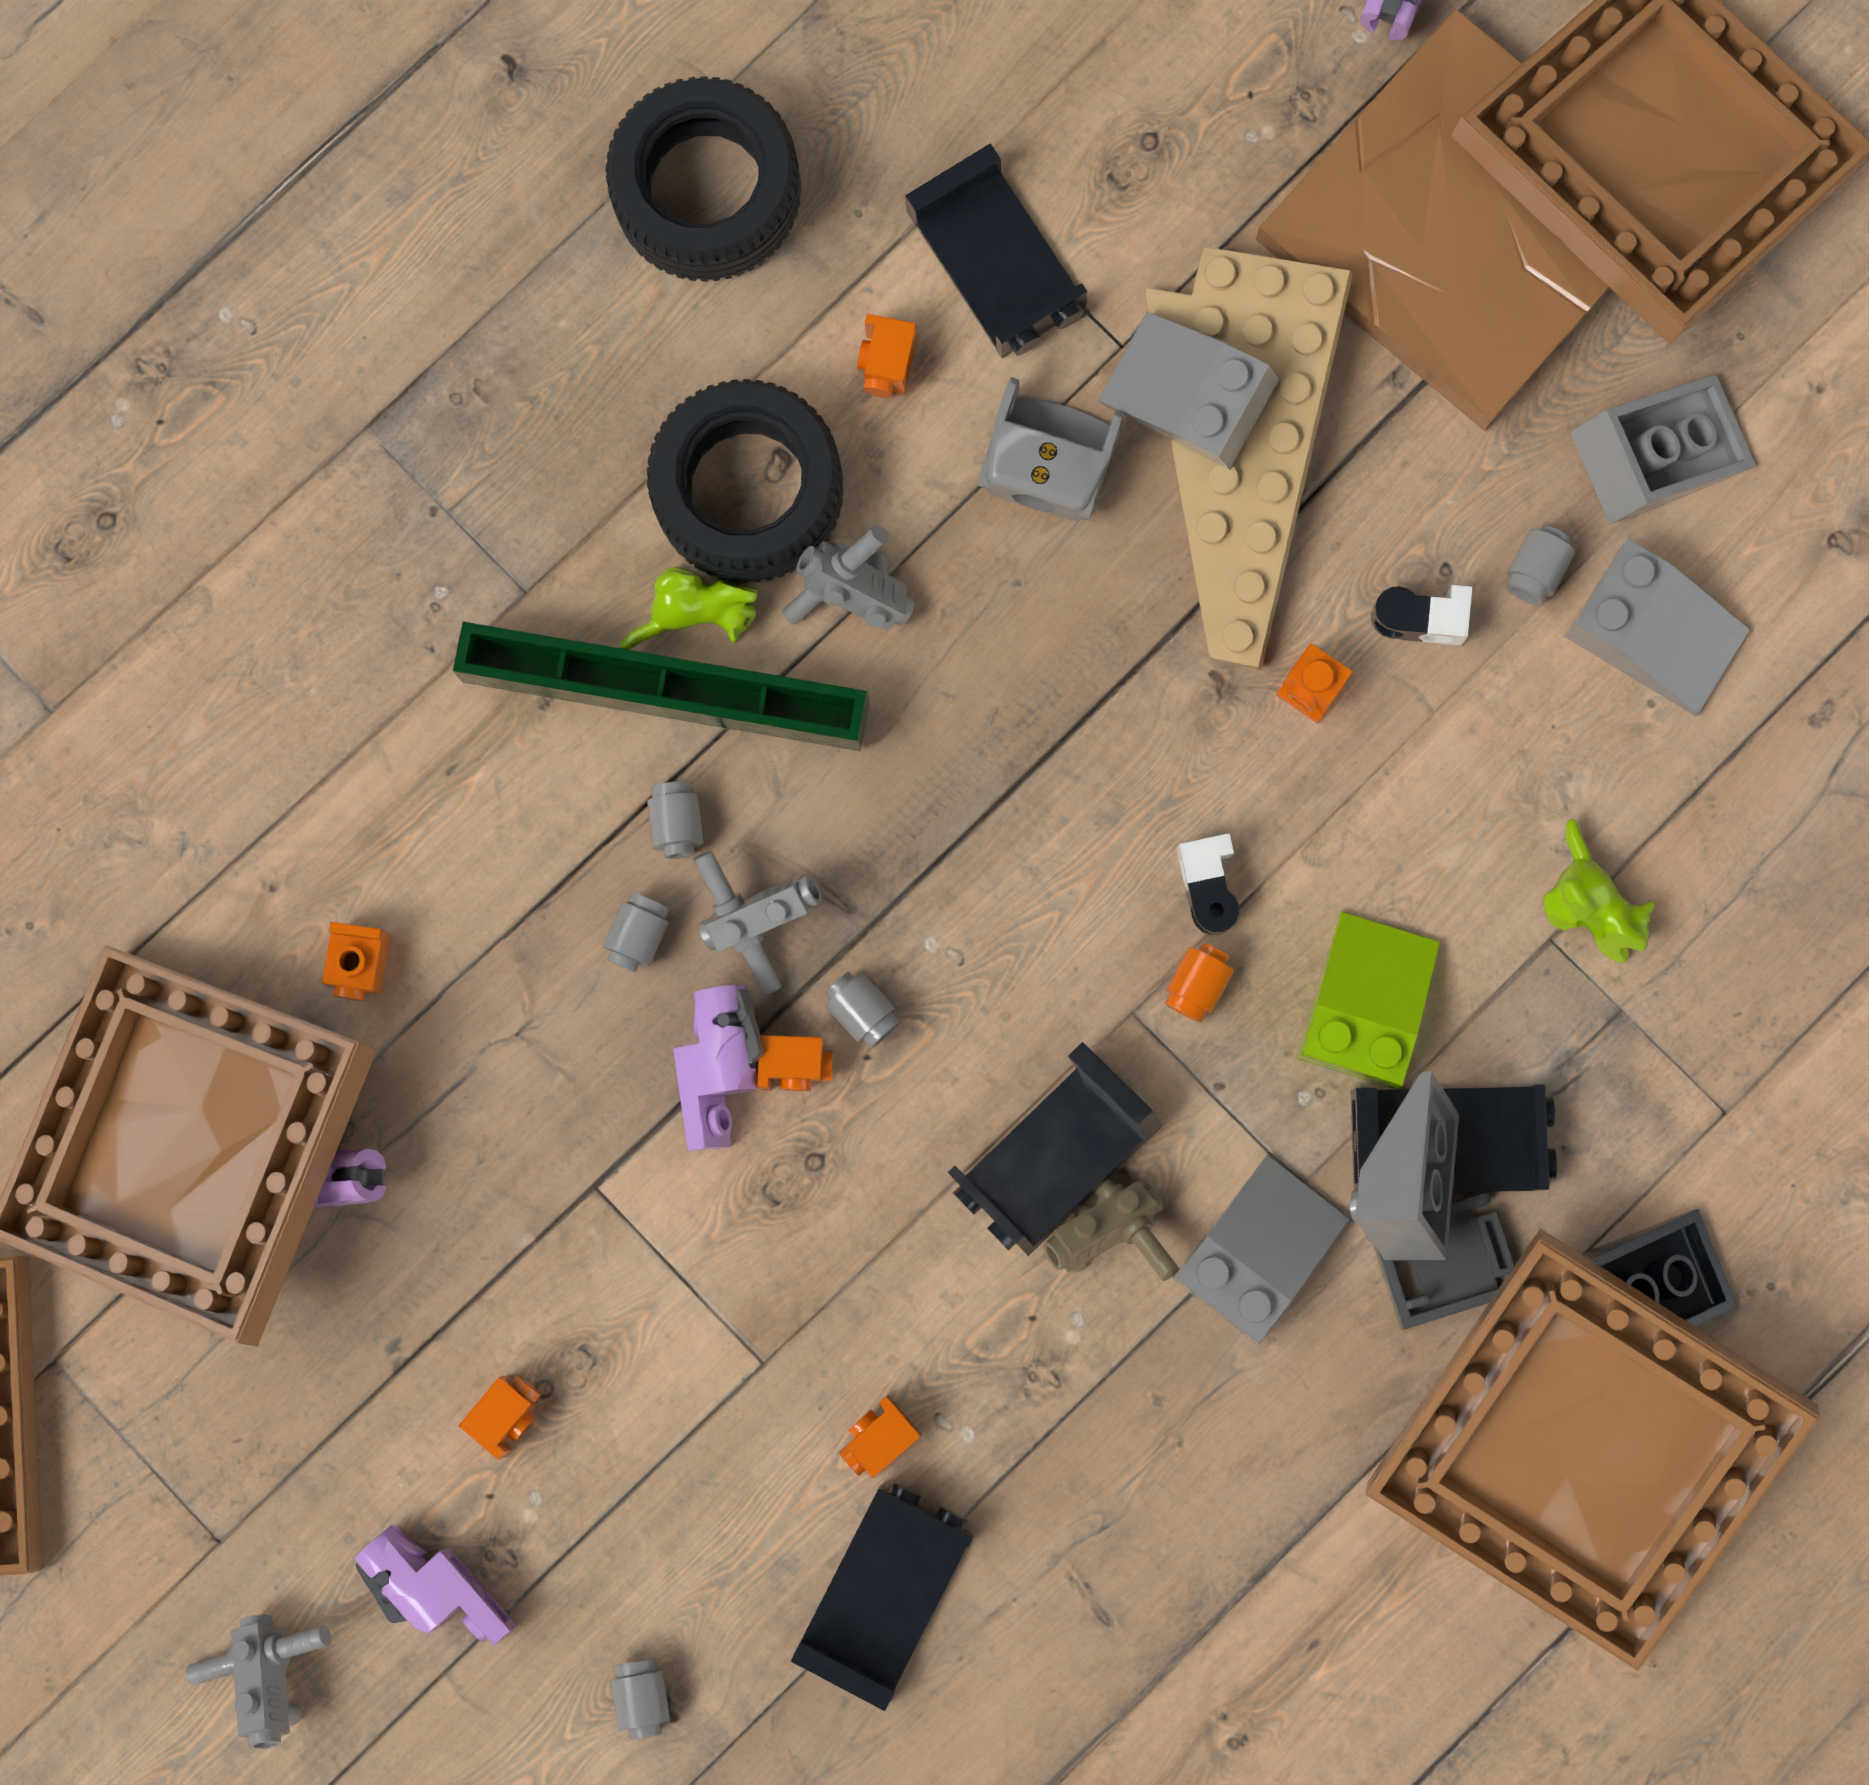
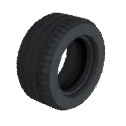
M694 76L688 77V80L685 81L677 79L674 83L668 82L664 84L663 88L657 87L653 89L651 94H645L643 100H638L634 103V107L626 112V118H622L618 123L619 128L615 129L614 139L609 144L610 151L607 152L605 169L609 197L619 225L625 237L628 238L629 243L641 257L644 256L647 262L653 263L660 271L665 270V273L669 275L676 274L678 278L684 279L686 277L690 281L700 279L703 282H708V280L713 279L714 282L720 281V278L723 277L731 279L736 274L737 276L744 274L743 271L745 270L751 271L755 269L754 266L757 264L760 266L765 262L766 257L770 258L774 254V250L780 248L782 240L788 237L789 230H792L794 219L797 217L798 207H800L801 181L797 155L792 136L787 130L784 120H781V115L773 109L769 102H765L764 97L755 94L749 87L744 88V85L740 83L733 84L728 79L720 80V77L708 79L707 76H700V78L695 79ZM697 136H719L737 143L755 159L758 166V182L749 201L733 216L712 224H688L667 215L651 198V179L660 159L676 144Z
M738 379L727 383L722 381L717 386L713 384L706 386L707 389L703 391L700 389L695 392L696 395L693 397L690 395L685 398L683 404L679 403L675 407L676 410L670 412L666 422H662L661 430L654 437L655 443L651 445V454L647 461L649 465L647 467L648 494L662 531L672 547L689 564H694L695 568L705 571L710 576L716 575L718 579H729L731 582H737L738 580L742 583H749V581H754L755 583L761 582L764 579L769 581L773 580V577L778 576L779 578L785 576L787 572L792 573L795 571L802 553L809 546L817 548L823 541H828L831 531L837 525L836 519H839L840 508L843 503L842 496L844 495L839 453L834 437L831 435V430L824 423L821 415H817V410L809 406L804 398H799L798 394L787 391V388L781 385L777 387L775 383L768 382L766 384L757 379L755 382L750 379H743V381L739 382ZM738 434H762L782 443L798 459L801 467V487L792 506L774 523L755 530H729L709 521L692 502V477L702 456L719 441Z

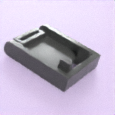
M1489 1192L1451 1203L1446 1260H1411L1422 1292L1421 1296L1405 1300L1393 1261L1384 1260L1374 1246L1401 1330L1490 1303L1499 1289L1495 1278L1508 1275L1513 1269L1514 1263L1497 1213L1492 1212L1475 1218L1472 1208H1480L1492 1202Z

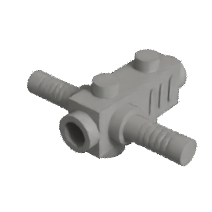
M874 525L850 548L843 543H827L825 541L817 548L809 546L802 553L797 564V573L805 577V590L783 609V615L786 620L792 624L799 623L823 601L829 605H838L865 619L868 625L873 627L879 626L887 631L894 624L898 626L905 624L912 614L914 600L906 595L907 584L888 575V556L884 553H875L888 541L887 532L882 527Z
M712 850L698 855L693 860L716 902L713 905L715 912L712 916L699 924V931L703 942L710 950L716 949L717 952L733 946L736 953H743L764 995L778 990L782 984L760 943L763 940L761 933L803 916L812 907L821 904L822 898L817 883L810 875L804 877L803 874H800L743 899L740 893L734 894Z
M265 1614L251 1615L240 1620V1628L231 1630L232 1647H230L227 1654L188 1665L186 1675L192 1685L231 1674L234 1675L238 1736L247 1737L249 1748L258 1750L281 1745V1736L290 1734L289 1725L293 1726L301 1719V1708L287 1701L285 1670L289 1665L290 1657L328 1647L331 1644V1633L328 1627L323 1625L284 1637L282 1629L272 1625V1616Z

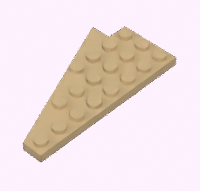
M1203 247L1192 295L1146 288L1145 299L1149 313L1222 341L1270 365L1279 378V382L1230 470L1171 440L1209 658L1213 661L1262 670L1353 277L1350 270Z

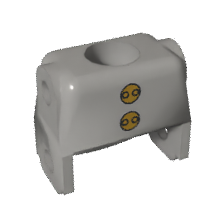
M1011 377L1007 383L996 416L994 432L981 469L978 486L986 488L991 495L1072 521L1082 519L1090 521L1103 480L1109 470L1117 446L1125 412L1116 410L1109 426L1089 414L1064 405L1037 399L1017 398L1019 380Z

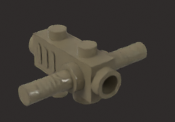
M1108 1178L1095 1191L1099 1197L1097 1205L1054 1229L1053 1237L1043 1244L1046 1257L1052 1266L1057 1270L1064 1268L1067 1272H1080L1084 1270L1087 1261L1114 1245L1127 1242V1244L1134 1243L1162 1281L1170 1279L1179 1271L1177 1264L1150 1231L1153 1227L1154 1215L1163 1210L1162 1199L1151 1184L1146 1183L1142 1185L1140 1181L1124 1188L1121 1184L1115 1185Z

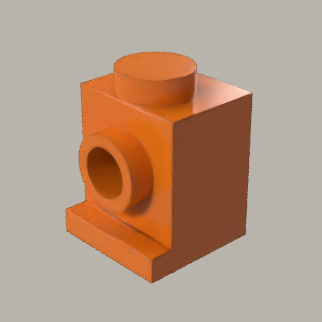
M867 313L865 329L866 336L871 341L862 340L857 362V369L864 371L863 391L869 395L881 398H890L893 393L905 395L917 343L916 323Z
M1310 643L1286 676L1276 696L1318 724L1347 684L1353 671Z
M330 921L328 931L330 932V939L322 984L334 988L333 997L364 1001L365 993L380 995L391 935L378 928ZM350 953H357L360 959L358 967L355 970L346 971L344 968L346 956Z
M760 1035L765 1049L758 1064L757 1087L761 1091H772V1081H780V1090L811 1091V1082L823 1083V1081L833 1080L834 1050H825V1041L822 1037Z
M507 1375L500 1376L458 1426L497 1460L505 1458L512 1451V1448L505 1443L506 1440L510 1437L514 1442H517L530 1428L536 1419L530 1412L536 1406L537 1400L542 1394L520 1375H517L514 1380Z
M889 1395L878 1403L885 1412L879 1417L872 1410L866 1413L848 1429L854 1439L839 1451L843 1460L858 1476L867 1471L872 1478L876 1477L922 1435Z

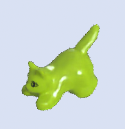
M680 567L666 569L654 582L656 595L651 605L650 622L629 631L620 642L619 647L630 650L638 644L662 634L666 630H677L702 623H715L728 633L731 642L737 643L740 633L748 629L750 623L757 617L756 609L750 603L756 601L758 589L723 580L707 585L702 581L700 574H697L695 571Z
M1570 819L1566 823L1565 840L1573 857V862L1561 873L1555 887L1544 895L1545 915L1554 927L1564 931L1581 926L1587 927L1592 933L1599 950L1606 957L1616 962L1624 963L1629 957L1628 948L1643 951L1647 948L1648 930L1651 922L1650 915L1655 907V902L1649 901L1642 905H1632L1619 894L1609 874L1596 862L1592 861L1591 854L1577 821Z

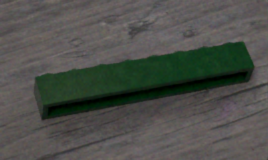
M462 621L453 672L463 683L860 752L870 703L868 692L865 690Z

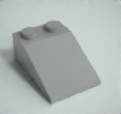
M1146 312L1098 402L1114 411L1125 412L1124 416L1230 470L1279 382V378L1270 365L1222 341Z
M1716 374L1606 409L1570 432L1610 525L1648 512L1756 467Z
M1628 538L1613 557L1564 637L1694 716H1697L1750 629L1672 564Z
M1422 1071L1362 1166L1358 1189L1353 1190L1351 1193L1350 1212L1354 1222H1357L1366 1234L1368 1241L1372 1242L1384 1260L1447 1259L1459 1113L1432 1071Z
M1267 1155L1172 1278L1251 1341L1260 1343L1292 1302L1350 1219Z

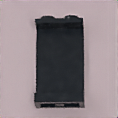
M991 143L905 195L908 215L1001 358H1004L1013 351L1017 356L1026 353L1040 342L1041 337L1039 335L1054 326H1057L1058 329L1066 328L1083 315L1082 309L1087 305L1086 288L1082 283L1076 287L1003 177L1001 173V158Z
M1083 1042L1068 1055L1076 1069L966 1176L956 1166L948 1171L949 1175L959 1185L953 1194L973 1215L981 1208L994 1221L987 1229L1008 1251L1017 1244L1029 1256L1054 1232V1229L1058 1228L1163 1126L1154 1111Z
M1535 1084L1529 1087L1443 1089L1459 1113L1452 1193L1549 1190V1180H1555L1557 1177V1156L1554 1148H1548L1547 1127H1554L1555 1105L1553 1097L1546 1096L1545 1084ZM1355 1088L1350 1091L1354 1190L1358 1189L1362 1166L1410 1089L1377 1090V1088Z
M893 1482L890 1490L881 1485L879 1486L790 1661L883 1711L888 1707L895 1693L896 1686L966 1547L969 1546L973 1538V1533L965 1530L968 1520L941 1506L937 1514L919 1506L918 1503L922 1496L896 1482Z

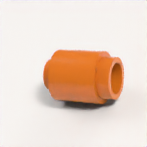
M1202 943L1199 950L1188 947L1166 989L1170 994L1165 1005L1198 1023H1202L1206 1013H1213L1235 971L1226 965L1230 956L1206 943Z

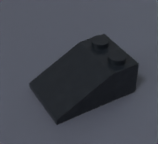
M1698 1209L1691 1210L1582 1253L1586 1258L1695 1327L1738 1307Z

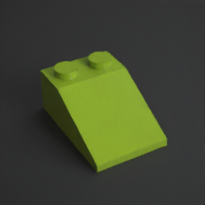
M1341 911L1296 1059L1394 1090L1403 1086L1418 1036L1440 942Z

